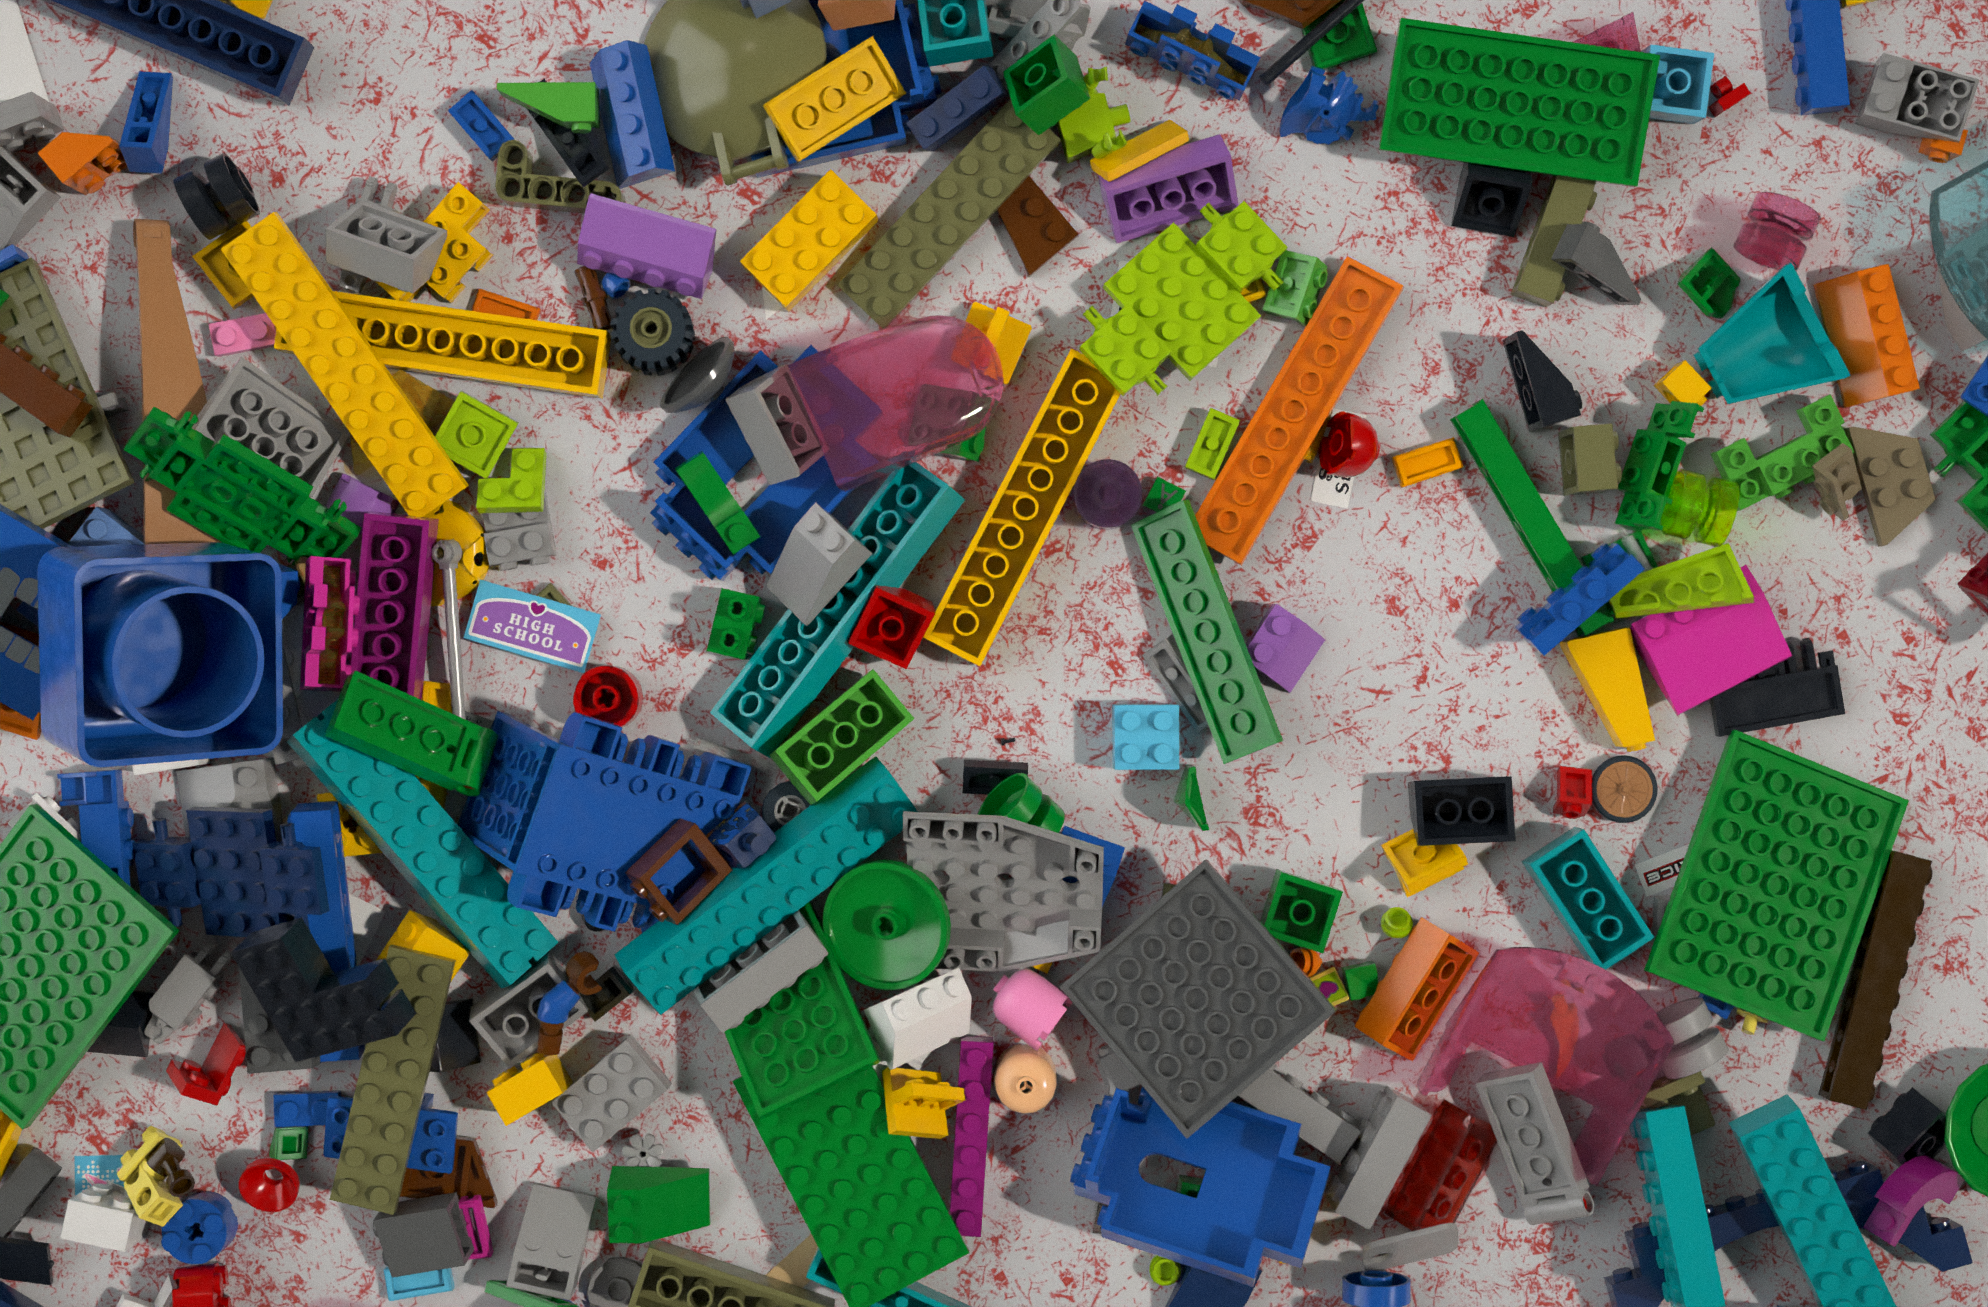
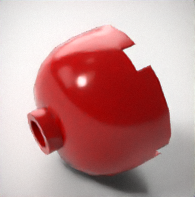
M1344 411L1336 413L1329 420L1327 427H1330L1331 430L1328 437L1323 436L1319 448V460L1322 469L1328 470L1329 472L1327 473L1330 475L1346 478L1363 474L1379 456L1380 447L1375 428L1367 419Z

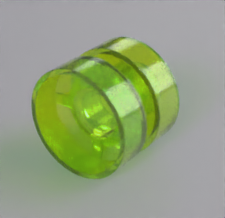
M1680 469L1676 473L1668 498L1673 500L1672 504L1665 505L1661 517V525L1664 526L1662 533L1684 540L1688 539L1693 533L1696 543L1712 547L1723 545L1732 529L1738 509L1739 486L1737 482L1713 477L1706 485L1704 474Z

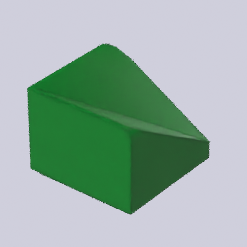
M1374 961L1341 967L1345 988L1350 1001L1374 995L1379 983L1377 967Z

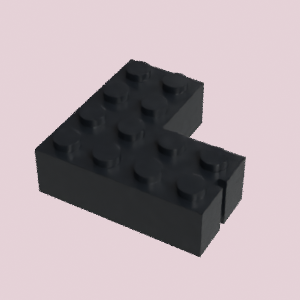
M302 917L251 932L231 952L235 962L295 1062L397 1036L416 1015L403 989L397 990L380 1008L381 1002L399 984L385 958L333 972Z

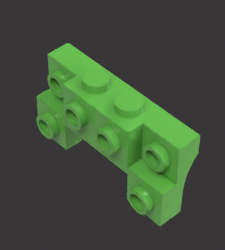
M1831 394L1795 410L1807 432L1806 434L1757 458L1754 457L1745 438L1738 439L1732 444L1710 453L1724 482L1728 499L1735 511H1741L1768 496L1775 495L1776 499L1784 497L1795 491L1793 485L1802 480L1805 485L1813 482L1816 479L1812 465L1842 443L1852 449V453H1855L1841 426L1845 422Z

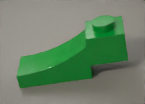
M700 451L675 468L733 555L760 537L703 451Z

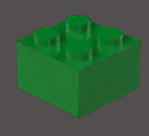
M1055 34L1003 71L1015 115L1038 136L1090 99L1077 55Z
M1276 869L1260 921L1274 938L1324 953L1343 891Z

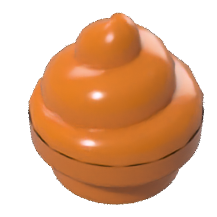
M1299 946L1290 953L1292 959L1308 977L1316 974L1322 964V959L1317 951Z

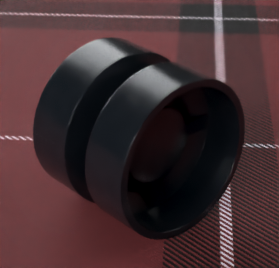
M222 153L204 163L209 182L196 169H191L173 179L174 187L185 210L199 231L208 240L230 230L225 211L238 224H242L260 214L258 203L254 197V191L248 179L226 153Z

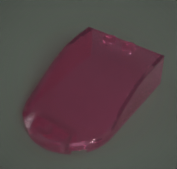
M927 316L884 328L840 343L788 365L835 483L843 492L971 439L981 432L994 417L1004 389L1002 364L991 341L972 324L950 316Z

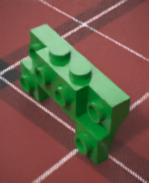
M1672 401L1671 405L1655 404L1647 430L1637 429L1626 460L1621 482L1618 484L1617 489L1625 493L1615 524L1627 530L1639 532L1645 529L1663 530L1664 526L1660 525L1659 522L1665 505L1672 504L1673 500L1668 498L1687 444L1678 438H1694L1695 433L1691 432L1697 412H1703L1704 407L1697 403Z

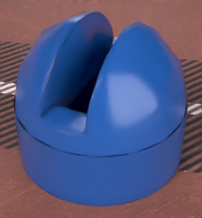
M607 273L602 280V288L612 300L622 297L631 285L628 278H621L612 273Z

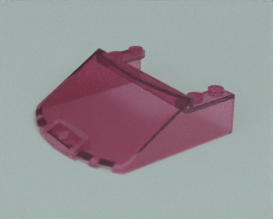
M1535 947L1496 949L1445 1024L1446 1028L1416 1085L1420 1093L1425 1096L1428 1095L1429 1091L1439 1092L1445 1089L1471 1042L1517 1066L1542 1062L1551 1084L1594 1106L1573 1145L1586 1177L1590 1183L1597 1186L1675 1042L1658 1014L1631 986L1604 968L1583 958L1551 949Z

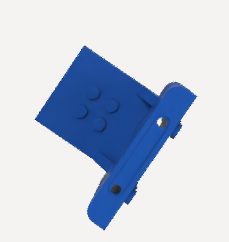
M497 711L491 730L498 734V740L480 794L478 796H467L458 826L475 846L513 870L508 886L507 898L509 903L516 908L557 917L559 909L566 910L571 906L577 889H580L578 899L576 900L577 913L584 914L586 922L594 927L615 932L618 923L623 924L628 921L634 904L637 903L632 922L634 927L641 928L643 933L659 920L649 911L651 904L647 899L640 898L631 889L630 884L632 881L625 872L680 818L696 823L705 836L722 820L728 819L739 806L752 766L717 754L704 752L700 756H690L688 761H686L687 764L684 767L682 776H679L682 764L684 763L683 751L679 750L680 745L673 741L653 735H648L645 739L637 738L632 742L627 757L623 760L628 738L627 734L621 733L622 727L616 724L574 712L566 720L560 739L545 734L508 713ZM684 845L650 879L669 903L672 904L705 869L687 846Z

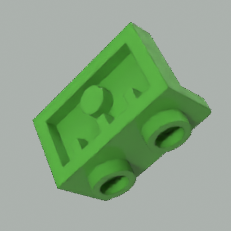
M1286 250L1280 256L1275 274L1284 283L1275 291L1271 287L1269 288L1262 310L1267 314L1295 320L1300 325L1306 326L1317 308V298L1320 289L1326 284L1328 276L1327 266L1317 257Z

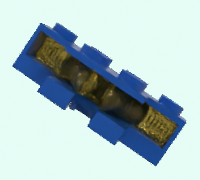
M1144 1L1125 42V45L1129 46L1130 51L1140 57L1149 56L1157 60L1158 64L1166 70H1178L1186 74L1187 78L1197 85L1203 86L1206 84L1216 89V93L1223 98L1229 100L1235 98L1240 101L1261 57L1232 44L1236 33L1217 23L1214 24L1212 30H1209L1208 34L1195 28L1197 23L1194 22L1197 13L1177 4L1171 14Z

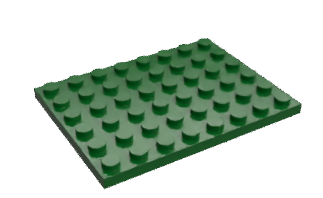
M1732 730L1725 743L1644 971L1824 1042L1909 800L1738 730Z
M38 804L29 805L0 844V1109L22 1130L31 1126L179 932V929Z

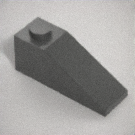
M1584 221L1582 224H1567L1551 259L1616 304L1639 305L1641 298L1611 240L1601 234L1600 228L1593 223Z

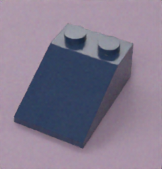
M1185 1265L1165 1307H1244L1254 1287ZM1259 1267L1254 1287L1262 1273L1261 1267Z

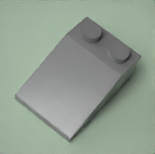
M815 503L794 526L766 587L808 626L871 556L872 552L834 516Z

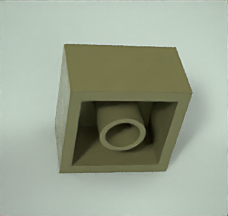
M1612 423L1575 426L1558 432L1563 496L1602 493L1618 489V483L1621 482L1622 477L1620 464L1616 463L1615 450H1618L1619 438L1617 431H1613Z

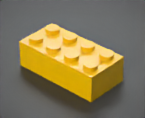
M830 169L740 260V263L789 312L878 222L877 214Z

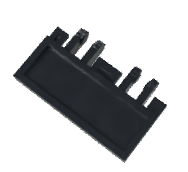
M1802 639L1800 641L1803 668L1797 669L1794 648L1790 641H1787L1786 643L1792 654L1790 658L1757 674V678L1754 679L1753 676L1710 699L1715 736L1731 735L1732 730L1744 733L1845 714L1838 665H1835L1833 650L1818 652L1820 667H1817L1811 639Z

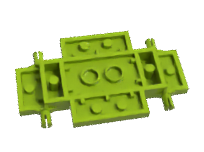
M1245 201L1232 212L1223 216L1213 208L1210 202L1207 203L1199 212L1212 226L1209 232L1196 245L1173 222L1104 283L1102 288L1122 309L1116 315L1104 319L1094 306H1091L1083 313V316L1096 329L1093 335L1080 346L1079 350L1122 396L1128 393L1134 386L1144 382L1152 388L1157 396L1160 395L1168 386L1155 374V371L1167 358L1191 381L1260 319L1261 315L1242 296L1241 292L1253 281L1260 278L1273 291L1284 283L1273 272L1271 267L1274 261L1288 247Z

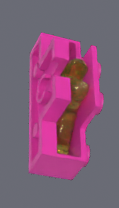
M310 556L306 560L300 690L340 692L346 678L351 674V665H346V656L358 644V628H353V617L358 615L360 607V597L355 595L356 571L355 568H350L351 559Z

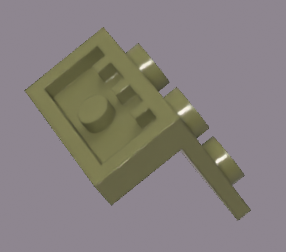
M1701 1071L1677 1079H1668L1664 1075L1631 1089L1639 1110L1655 1109L1665 1105L1685 1106L1691 1136L1715 1126L1714 1118L1700 1087L1701 1084L1706 1083Z

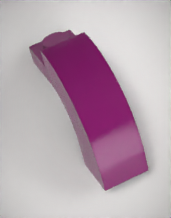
M1930 1156L1915 1157L1896 1169L1877 1191L1874 1197L1878 1198L1879 1202L1863 1228L1896 1247L1918 1210L1933 1199H1940L1950 1205L1964 1179L1957 1171Z

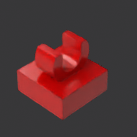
M1724 76L1710 86V91L1717 101L1708 108L1715 118L1750 95L1751 92L1745 83L1733 90L1730 80Z

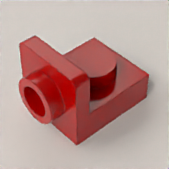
M1560 766L1557 770V801L1553 805V813L1561 814L1568 819L1584 817L1592 806V769Z

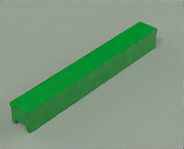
M1481 399L1472 404V407L1451 418L1450 421L1550 590L1554 592L1559 587L1564 589L1573 582L1571 577L1582 568V565L1486 403ZM1604 604L1579 625L1575 632L1578 636L1582 634L1586 636L1606 623L1613 622L1614 619Z

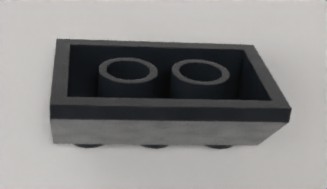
M1512 776L1408 782L1410 817L1417 846L1516 841Z

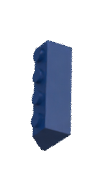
M625 40L600 49L589 64L593 81L599 88L600 113L617 186L619 189L675 172L647 45Z

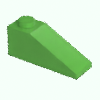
M595 82L497 83V90L502 97L563 127L571 128V131L574 133H590L591 128H600V93Z

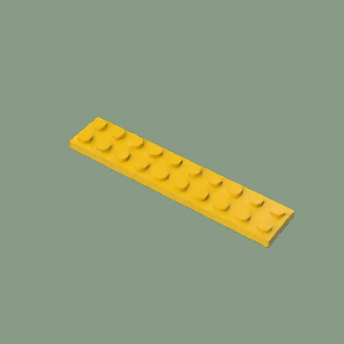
M278 212L271 213L221 248L226 258L409 516L424 517L469 486Z

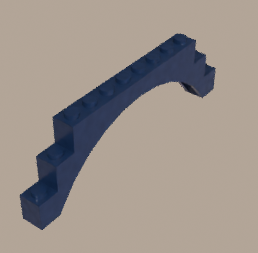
M1866 1161L1852 1162L1847 1165L1848 1169L1837 1172L1831 1169L1830 1171L1858 1228L1865 1229L1863 1226L1879 1202V1199L1874 1196L1884 1183L1880 1169ZM1761 1189L1755 1191L1756 1195L1749 1197H1729L1725 1199L1724 1204L1714 1207L1712 1204H1705L1714 1251H1717L1729 1242L1759 1230L1779 1226ZM1924 1205L1915 1214L1898 1242L1941 1272L1973 1263L1963 1226L1947 1217L1935 1218L1928 1223ZM1641 1222L1633 1225L1632 1230L1624 1232L1634 1269L1631 1270L1629 1267L1614 1270L1612 1275L1604 1277L1612 1307H1658L1664 1299L1662 1283L1666 1282L1664 1270L1659 1269L1656 1261L1655 1250L1659 1249L1657 1236L1652 1235L1649 1222Z

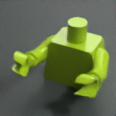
M1107 67L1101 69L1088 68V74L1083 77L1090 99L1056 123L1067 164L1091 153L1096 159H1101L1127 145L1122 130L1119 129L1117 137L1114 130L1115 126L1131 122L1127 105L1123 104L1109 108L1105 94L1098 93L1096 89L1100 81H1108Z

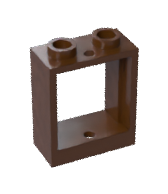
M680 818L625 874L632 881L630 887L634 893L642 899L646 898L651 904L649 911L660 922L666 920L678 925L732 869L696 823ZM686 845L705 871L670 904L650 878L677 851Z

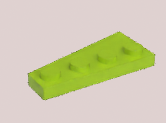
M1729 543L1642 572L1608 601L1615 618L1754 603V596Z

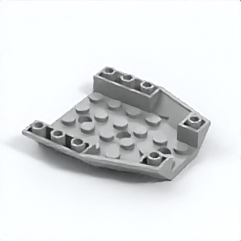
M903 811V841H907V864L912 866L913 869L924 873L932 880L941 892L950 915L951 933L949 945L943 959L935 969L954 970L959 967L960 970L1005 972L1100 952L1104 847L1005 816ZM936 870H943L948 875L945 877H938L934 875L933 872ZM1001 873H1007L1012 875L1013 878L1010 880L1000 879L997 875ZM1067 876H1072L1077 878L1078 881L1075 883H1067L1063 880V878Z

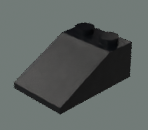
M1523 330L1515 332L1502 340L1529 432L1565 422L1581 415L1582 399L1579 392L1573 389L1572 383Z

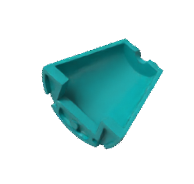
M1791 262L1784 265L1698 347L1699 352L1693 354L1701 371L1708 369L1713 377V380L1709 381L1708 384L1715 397L1718 399L1723 396L1727 404L1845 379L1850 376L1837 348L1830 342L1805 294L1806 289Z

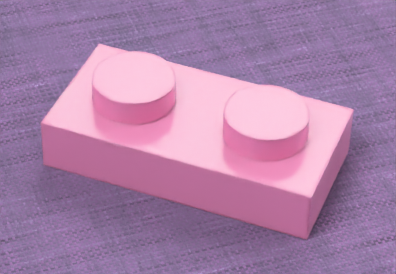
M266 313L209 324L214 355L217 357L274 347L276 327Z

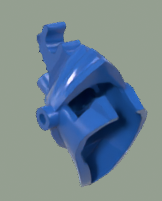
M1311 66L1306 78L1290 98L1283 112L1279 127L1280 136L1286 137L1293 133H1304L1307 141H1312L1317 145L1321 143L1329 145L1334 141H1339L1340 137L1349 140L1354 129L1347 124L1351 120L1354 122L1357 120L1360 122L1375 120L1376 112L1379 108L1378 101L1374 100L1368 108L1362 107L1363 94H1355L1358 85L1353 84L1351 76L1347 77L1346 73L1342 71L1326 85L1324 84L1326 76L1323 75L1325 70Z

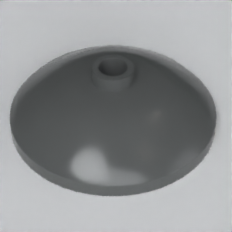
M722 337L701 350L670 383L662 396L660 407L666 413H679L697 408L707 400L711 402L716 400L723 393L725 388L722 385L731 371L735 354L734 342L729 337Z

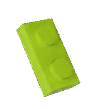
M1210 408L1184 468L1214 480L1240 420Z

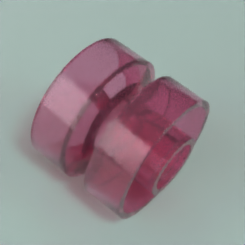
M1759 192L1756 194L1747 214L1752 223L1742 225L1733 247L1745 258L1762 266L1780 270L1784 265L1791 262L1797 271L1807 251V247L1801 241H1810L1813 238L1821 216L1810 206L1791 197L1772 192Z

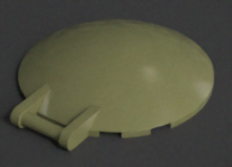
M668 0L654 18L644 41V45L648 47L667 134L677 143L695 153L698 152L718 158L722 178L727 186L737 183V179L777 167L780 170L789 167L784 140L764 109L763 104L826 65L827 53L821 22L808 0H791V2L756 19L751 8L744 9L740 0ZM770 149L772 151V155L734 166L735 160Z

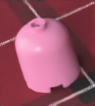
M1030 969L1016 971L1010 978L1004 975L993 989L997 993L993 1002L995 1017L1036 1051L1042 1045L1038 1038L1040 1037L1045 1041L1066 1012L1067 1008L1063 1004L1070 1007L1073 1003L1063 990Z

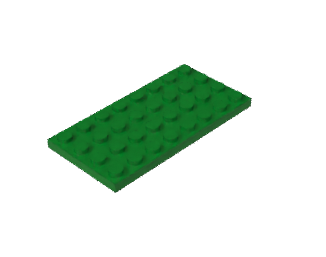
M1400 18L1378 150L1637 187L1660 55Z
M874 1066L763 1120L758 1117L742 1076L732 1081L849 1307H869L969 1254V1249L911 1137L889 1134L885 1090Z

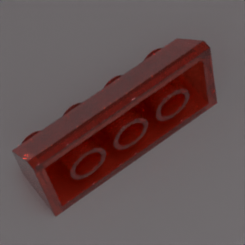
M1443 1099L1441 1105L1437 1107L1433 1114V1120L1426 1134L1419 1140L1418 1149L1413 1159L1405 1167L1403 1178L1396 1191L1391 1194L1384 1213L1411 1231L1445 1223H1455L1497 1144L1490 1121L1460 1105Z

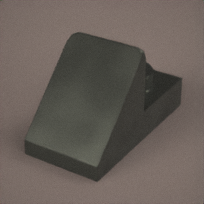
M615 965L596 979L602 990L592 995L579 993L588 1008L587 1013L595 1022L635 990Z

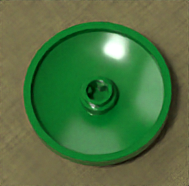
M875 860L855 867L834 885L828 895L823 912V932L839 966L853 979L872 988L897 990L920 982L939 965L949 945L951 933L950 915L941 892L924 873L913 869L912 866L903 862Z

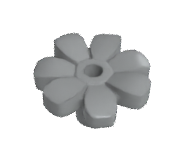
M639 1134L633 1135L630 1138L632 1146L625 1145L622 1149V1154L630 1157L625 1162V1166L660 1167L662 1161L657 1156L663 1154V1145H654L656 1138L652 1134H646L644 1140H642Z

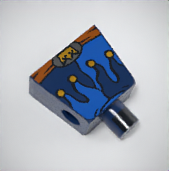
M743 801L728 819L722 820L706 835L730 868L738 869L746 868L759 855L766 853L769 846L777 838L763 818L746 801Z

